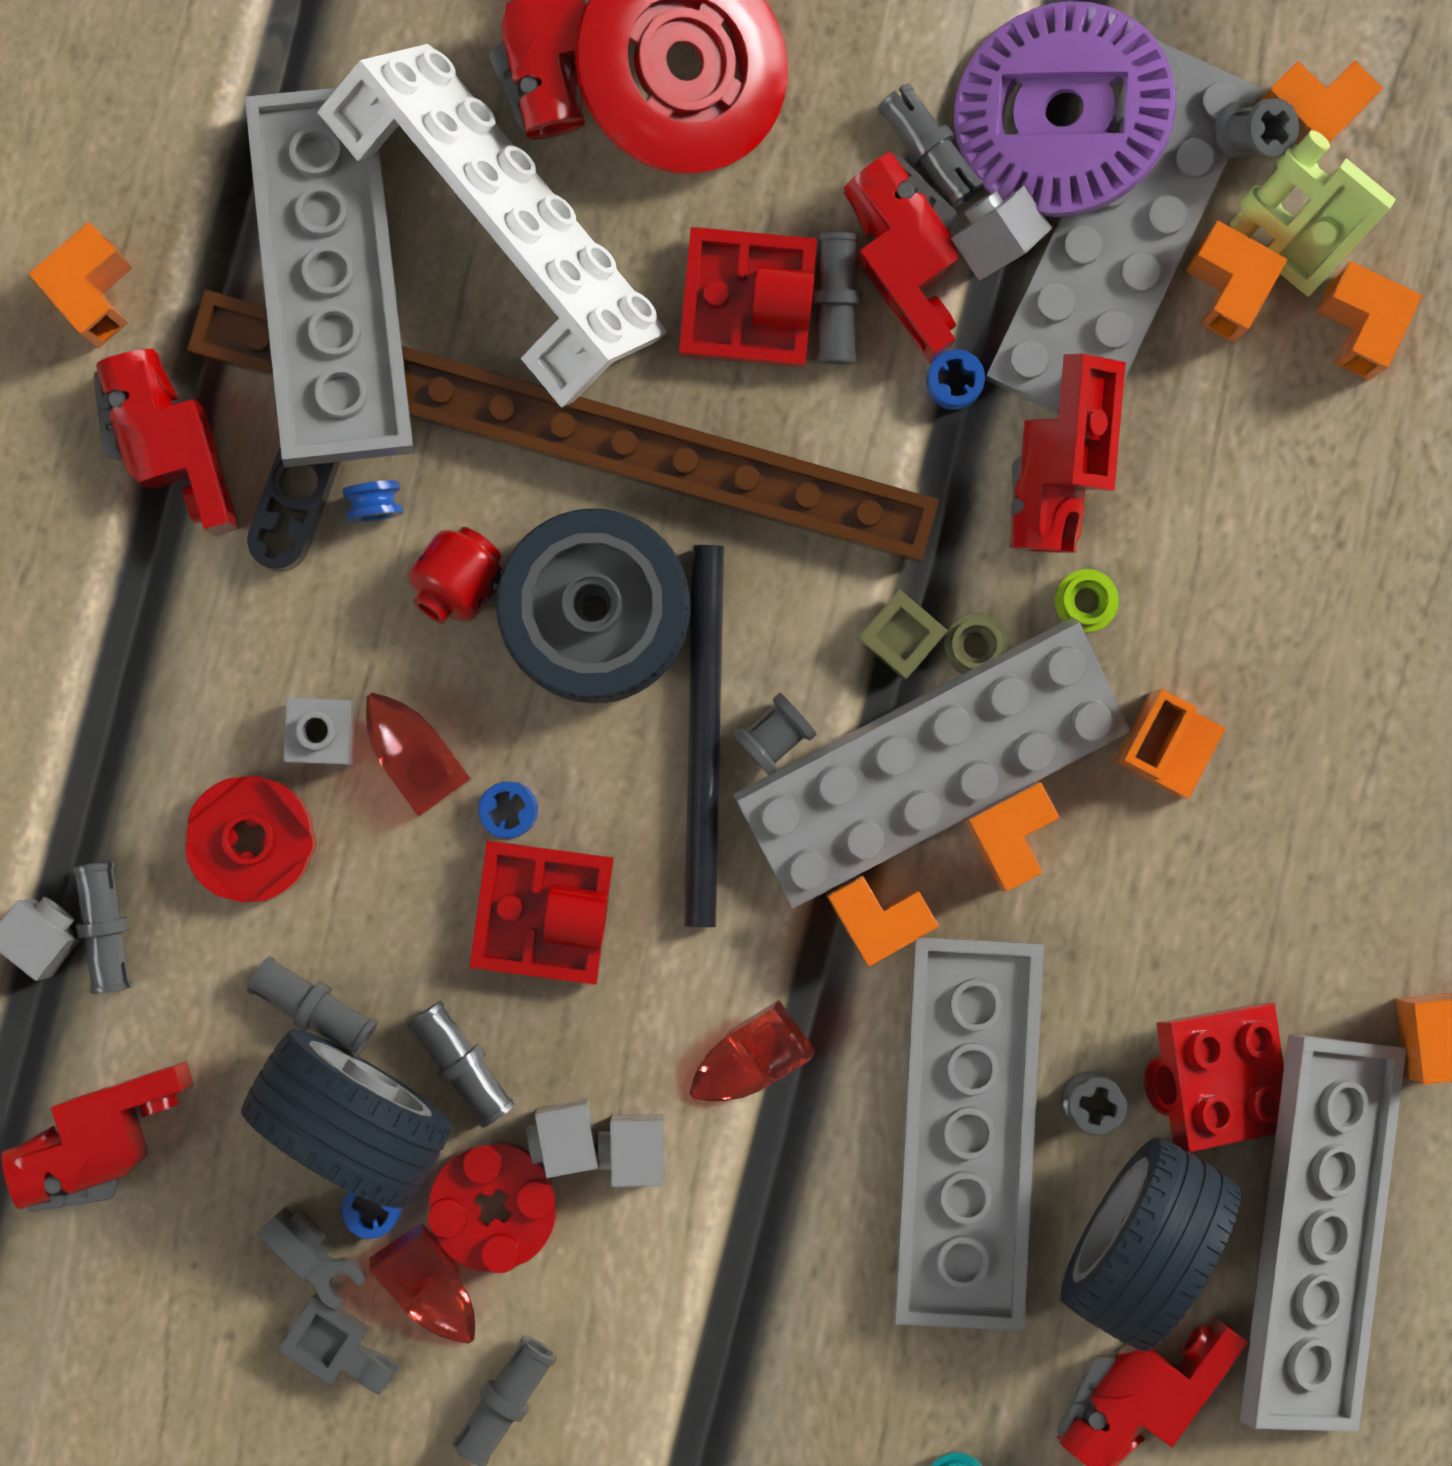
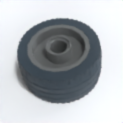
M589 508L572 510L552 517L535 527L518 543L508 558L502 571L497 591L498 625L502 639L513 660L530 679L542 688L557 696L576 702H614L633 696L648 688L675 661L683 646L689 627L690 596L688 583L681 563L673 549L665 539L644 522L622 512L608 509ZM594 596L603 598L607 603V612L599 620H591L583 613L584 603L587 599Z

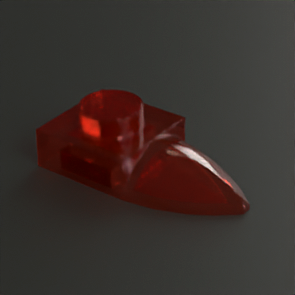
M371 693L367 696L366 724L372 748L381 766L418 817H422L473 780L436 728H433L418 712L403 702L376 693Z
M777 1000L729 1030L725 1037L708 1052L695 1073L689 1094L693 1099L705 1101H728L744 1098L761 1091L810 1061L815 1050L780 1000Z
M422 1222L369 1257V1270L416 1323L426 1330L452 1341L468 1344L474 1341V1308L470 1295L460 1279L459 1266L442 1249L438 1241Z

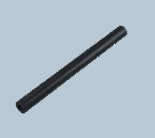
M693 545L685 927H716L724 546Z

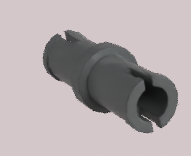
M911 84L902 85L899 88L901 95L899 96L894 90L879 104L878 111L881 115L885 116L910 150L907 158L915 168L922 166L947 199L948 204L957 209L963 204L961 199L964 198L966 202L970 201L983 189L984 182L981 178H978L952 143L955 135L947 125L939 126L915 94Z
M847 232L820 233L818 235V242H820L819 290L813 291L812 305L818 307V355L816 356V363L855 364L856 307L863 306V293L857 291V243L859 242V235Z
M114 861L72 867L76 879L82 923L76 924L77 938H84L91 994L116 992L132 988L123 932L129 930L127 917H120L113 869L115 868Z
M270 956L261 963L248 985L247 992L257 995L293 1017V1025L304 1032L309 1028L313 1029L349 1051L354 1057H358L377 1027L378 1022L373 1018L369 1019L331 995V987L323 982L313 985L275 962V959Z
M440 1000L419 1014L407 1026L410 1030L414 1031L441 1068L437 1075L444 1085L452 1083L478 1119L481 1128H485L507 1113L516 1103L512 1098H509L483 1062L482 1058L486 1055L479 1044L472 1047Z
M523 1335L518 1347L496 1380H487L479 1393L482 1401L460 1434L452 1442V1445L456 1447L455 1450L462 1457L478 1466H486L490 1456L512 1423L523 1420L529 1410L526 1402L550 1366H553L557 1360V1357L552 1355L553 1352L546 1345L530 1336Z

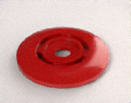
M589 0L578 25L575 43V66L585 104L604 134L620 150L651 168L673 174L687 175L709 173L725 168L754 150L771 131L780 114L788 81V59L781 29L766 0ZM721 24H726L729 28L731 40ZM628 43L636 46L634 51V67L641 87L649 95L646 100L636 87L630 72ZM684 43L695 49L701 63L699 74L695 79L689 81L680 80L670 72L666 57L672 45ZM735 56L741 75L740 81L734 78Z

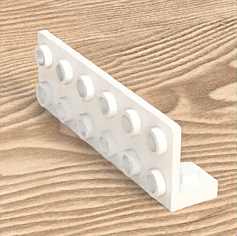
M429 44L360 60L317 113L357 161L371 158L400 125L550 306L559 319L521 359L561 408L573 403L613 362L659 341L667 333L666 328L657 319L655 308L650 301L633 290L616 269V263L611 254L602 246L594 243L576 221V215L572 207L564 199L551 191L536 173L535 164L529 155L512 144L497 126L495 116L490 108L481 100L473 97L455 75L456 71L453 64L444 54L435 50Z

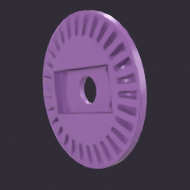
M1079 1L1051 3L1033 8L999 27L983 42L967 65L957 89L954 106V129L958 147L963 158L978 178H981L984 182L983 188L988 193L996 190L1000 197L1004 199L1024 186L1036 203L1037 211L1049 217L1074 216L1095 211L1115 202L1134 189L1146 178L1164 152L1173 130L1176 114V88L1172 70L1164 51L1154 36L1142 24L1121 11L1101 4ZM1121 80L1126 88L1125 118L1120 132L1111 133L1117 116V104L1112 87ZM1018 83L1021 88L1017 93L1013 110L1014 122L1018 133L1006 135L1004 125L1005 109L1010 94ZM1061 93H1073L1083 101V112L1080 118L1075 123L1065 127L1051 124L1046 118V107L1050 100Z

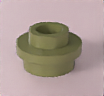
M974 613L960 617L949 627L944 638L946 659L952 668L960 674H964L1008 650V641L1004 629L995 619L984 614ZM978 634L986 641L987 648L982 657L974 658L965 652L963 643L968 635Z

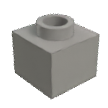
M1022 186L1004 199L995 190L969 207L964 213L970 222L956 233L951 240L980 281L1027 253L1052 227L1045 216L1037 211L1036 203L1026 188Z
M287 697L283 762L354 766L358 703L351 700ZM314 719H322L328 727V734L320 743L311 742L306 734L308 724Z
M43 897L40 902L34 898L17 900L0 922V953L35 981L52 978L83 938H77V932L70 928L74 918L60 905L46 897Z
M589 1098L538 1108L535 1113L536 1124L526 1126L532 1163L544 1162L546 1178L598 1169V1145Z
M663 1114L613 1115L610 1121V1131L599 1132V1170H611L612 1187L664 1186Z

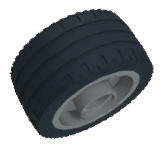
M290 1029L274 1048V1052L270 1054L264 1064V1069L259 1072L253 1082V1086L250 1087L241 1108L242 1116L256 1132L301 1165L364 1199L398 1209L403 1208L418 1191L419 1185L423 1183L430 1171L429 1168L434 1165L440 1155V1151L443 1150L453 1127L452 1123L449 1122L450 1120L440 1110L396 1078L361 1057L352 1056L346 1049L324 1038L297 1029Z
M1160 1138L1151 1139L1124 1166L1087 1224L1065 1272L1060 1292L1061 1301L1078 1316L1085 1318L1087 1322L1097 1328H1101L1104 1332L1115 1339H1119L1122 1343L1141 1351H1149L1155 1348L1185 1316L1218 1263L1238 1215L1241 1200L1239 1186L1221 1171L1199 1160L1188 1151L1182 1150L1181 1147Z

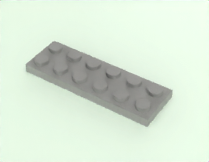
M1157 39L1156 41L1164 51L1171 67L1176 88L1174 126L1164 152L1146 178L1115 202L1095 211L1060 218L985 376L986 381L1056 414H1059L1064 354L1084 353L1126 362L1125 380L1229 159L1227 155L1221 152L1216 143V119L1221 110L1229 103L1252 102L1255 104L1261 88ZM1124 84L1116 99L1117 116L1111 133H1119L1124 123L1126 88Z
M337 88L245 97L281 456L284 467L414 453L380 148L371 158L357 161L317 113Z
M1071 617L733 795L790 905L794 909L1130 733L1131 730L1080 622Z
M920 937L914 941L894 1309L895 1324L1024 1331L1044 944Z
M1288 1034L1240 1422L1255 1429L1359 1432L1407 1048L1388 1044Z

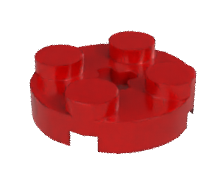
M262 776L233 777L214 784L197 799L191 808L187 820L189 825L186 831L187 843H185V854L192 873L211 893L242 903L271 900L294 887L307 871L310 859L317 846L316 836L313 831V821L301 798L283 783ZM244 822L250 828L257 827L258 825L263 827L266 834L262 837L261 842L265 848L259 855H256L251 850L240 854L235 849L234 845L240 840V835L236 828Z
M509 1142L479 1144L458 1152L438 1173L429 1196L428 1224L431 1231L436 1235L439 1245L456 1262L477 1271L506 1273L514 1267L531 1260L546 1244L557 1217L556 1193L552 1185V1179L546 1178L544 1164H533L530 1151ZM496 1190L502 1191L507 1196L503 1206L511 1212L510 1216L505 1221L500 1218H494L490 1223L481 1219L482 1208L476 1203L477 1196L482 1193L485 1196L491 1197Z

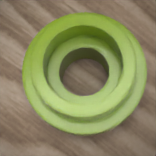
M1093 569L1077 570L1060 582L1054 598L1055 610L1062 622L1074 617L1080 622L1085 633L1095 632L1107 626L1115 617L1119 606L1118 591L1112 580L1104 573ZM1088 590L1095 595L1097 605L1093 612L1083 613L1077 609L1075 596L1078 591Z

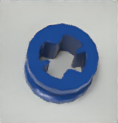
M960 349L945 351L936 357L928 371L926 379L928 394L934 403L944 409L955 411L967 408L975 402L984 387L985 373L983 365L976 356L968 351ZM958 364L960 365L962 375L972 376V388L965 385L962 389L964 395L953 396L951 395L949 385L939 384L938 373L946 375L949 370L948 365Z
M393 480L374 481L342 489L343 498L351 502V510L346 513L347 522H372L404 514L403 506L397 504L394 500L395 493L400 491L399 482Z
M505 781L494 784L484 792L479 801L478 813L481 824L489 833L498 838L510 839L524 835L533 827L537 820L539 807L535 795L528 787L519 782ZM509 791V799H515L519 795L524 801L525 808L517 813L520 824L514 828H507V820L501 821L499 825L493 819L492 812L499 807L497 796L502 792Z
M350 1191L344 1197L341 1207L342 1218L348 1230L356 1236L366 1239L380 1238L388 1233L400 1219L402 1208H390L381 1205L384 1210L389 1212L387 1220L382 1222L378 1216L373 1221V1225L365 1223L361 1220L363 1208L355 1204L358 1195Z

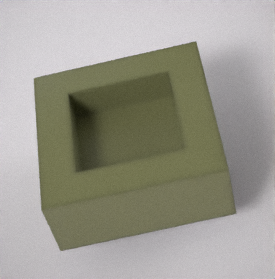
M899 589L857 640L906 680L948 630Z

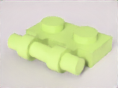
M1313 130L1298 145L1294 144L1292 149L1288 148L1285 155L1277 158V169L1262 186L1255 185L1241 200L1240 205L1242 209L1230 222L1231 228L1249 238L1259 227L1274 239L1268 244L1267 248L1288 259L1280 274L1307 297L1316 290L1381 220L1396 200L1347 158L1330 176L1321 170L1317 162L1330 148V144L1322 134ZM1296 186L1310 199L1293 217L1283 209L1281 202Z

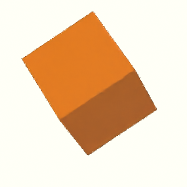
M1355 60L1328 88L1297 61L1268 90L1262 100L1278 98L1287 101L1293 106L1299 121V133L1295 145H1298L1311 130L1322 134L1331 144L1382 91L1383 87Z
M1217 220L1203 237L1185 269V272L1219 290L1200 325L1235 343L1249 330L1288 259Z
M88 222L28 273L79 334L97 348H100L128 324L103 293L129 272L132 267L92 223Z
M1349 261L1332 276L1315 311L1350 328L1349 334L1334 364L1369 381L1389 368L1423 295Z
M1163 689L1156 690L1148 694L1130 728L1131 732L1127 734L1113 763L1181 799H1189L1226 728L1196 713L1197 707Z
M1037 782L962 821L998 889L1008 892L1043 873L1024 837L1060 817L1042 783Z
M861 875L825 894L868 967L939 927L920 892L914 889L882 908L864 876Z
M1452 993L1395 998L1400 1047L1407 1048L1403 1077L1423 1085L1452 1082Z

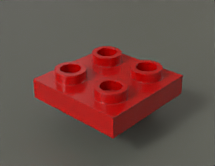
M691 227L679 357L805 369L817 238Z
M487 840L469 968L597 985L615 857Z
M1258 1003L1156 1022L1161 1057L1152 1059L1147 1064L1144 1073V1086L1152 1107L1158 1113L1169 1116L1174 1145L1181 1147L1182 1150L1193 1152L1276 1134L1284 1064L1275 1003Z

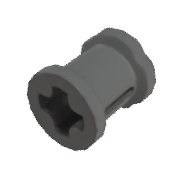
M1278 98L1261 100L1256 105L1252 102L1229 103L1221 110L1215 123L1216 143L1221 152L1229 158H1250L1256 154L1268 158L1285 155L1288 148H1293L1299 133L1298 116L1293 106L1287 101Z
M780 692L773 698L774 706L749 729L745 731L739 728L732 734L768 776L777 771L775 763L803 738L810 741L817 735L807 720Z
M1083 1072L1075 1075L1066 1083L1062 1092L1061 1104L1065 1115L1079 1129L1091 1135L1107 1134L1110 1130L1119 1127L1127 1114V1100L1122 1095L1119 1086L1097 1072ZM1096 1087H1099V1094L1108 1100V1106L1106 1110H1095L1092 1119H1089V1112L1079 1105V1101L1082 1096L1092 1097Z

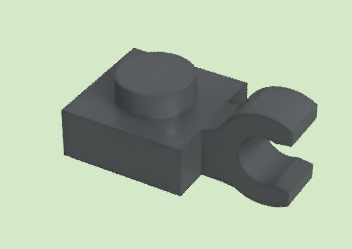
M284 1207L257 1233L301 1280L306 1278L315 1287L320 1300L331 1309L337 1310L345 1301L333 1288L332 1279L334 1275L340 1273L347 1274L358 1286H361L368 1278L367 1271L357 1260L349 1257L331 1258L327 1255L329 1251L321 1243L326 1238L325 1234L302 1211H298L293 1215Z
M317 1293L312 1296L278 1349L279 1352L330 1386L338 1380L344 1371L378 1395H380L383 1389L387 1388L400 1367L382 1353L361 1345L371 1327L341 1307L337 1310L327 1307L320 1300Z

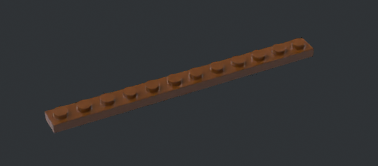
M205 289L187 351L195 356L273 378L266 307ZM402 346L409 413L412 418L921 563L939 499L580 396L573 403L561 408L544 386Z

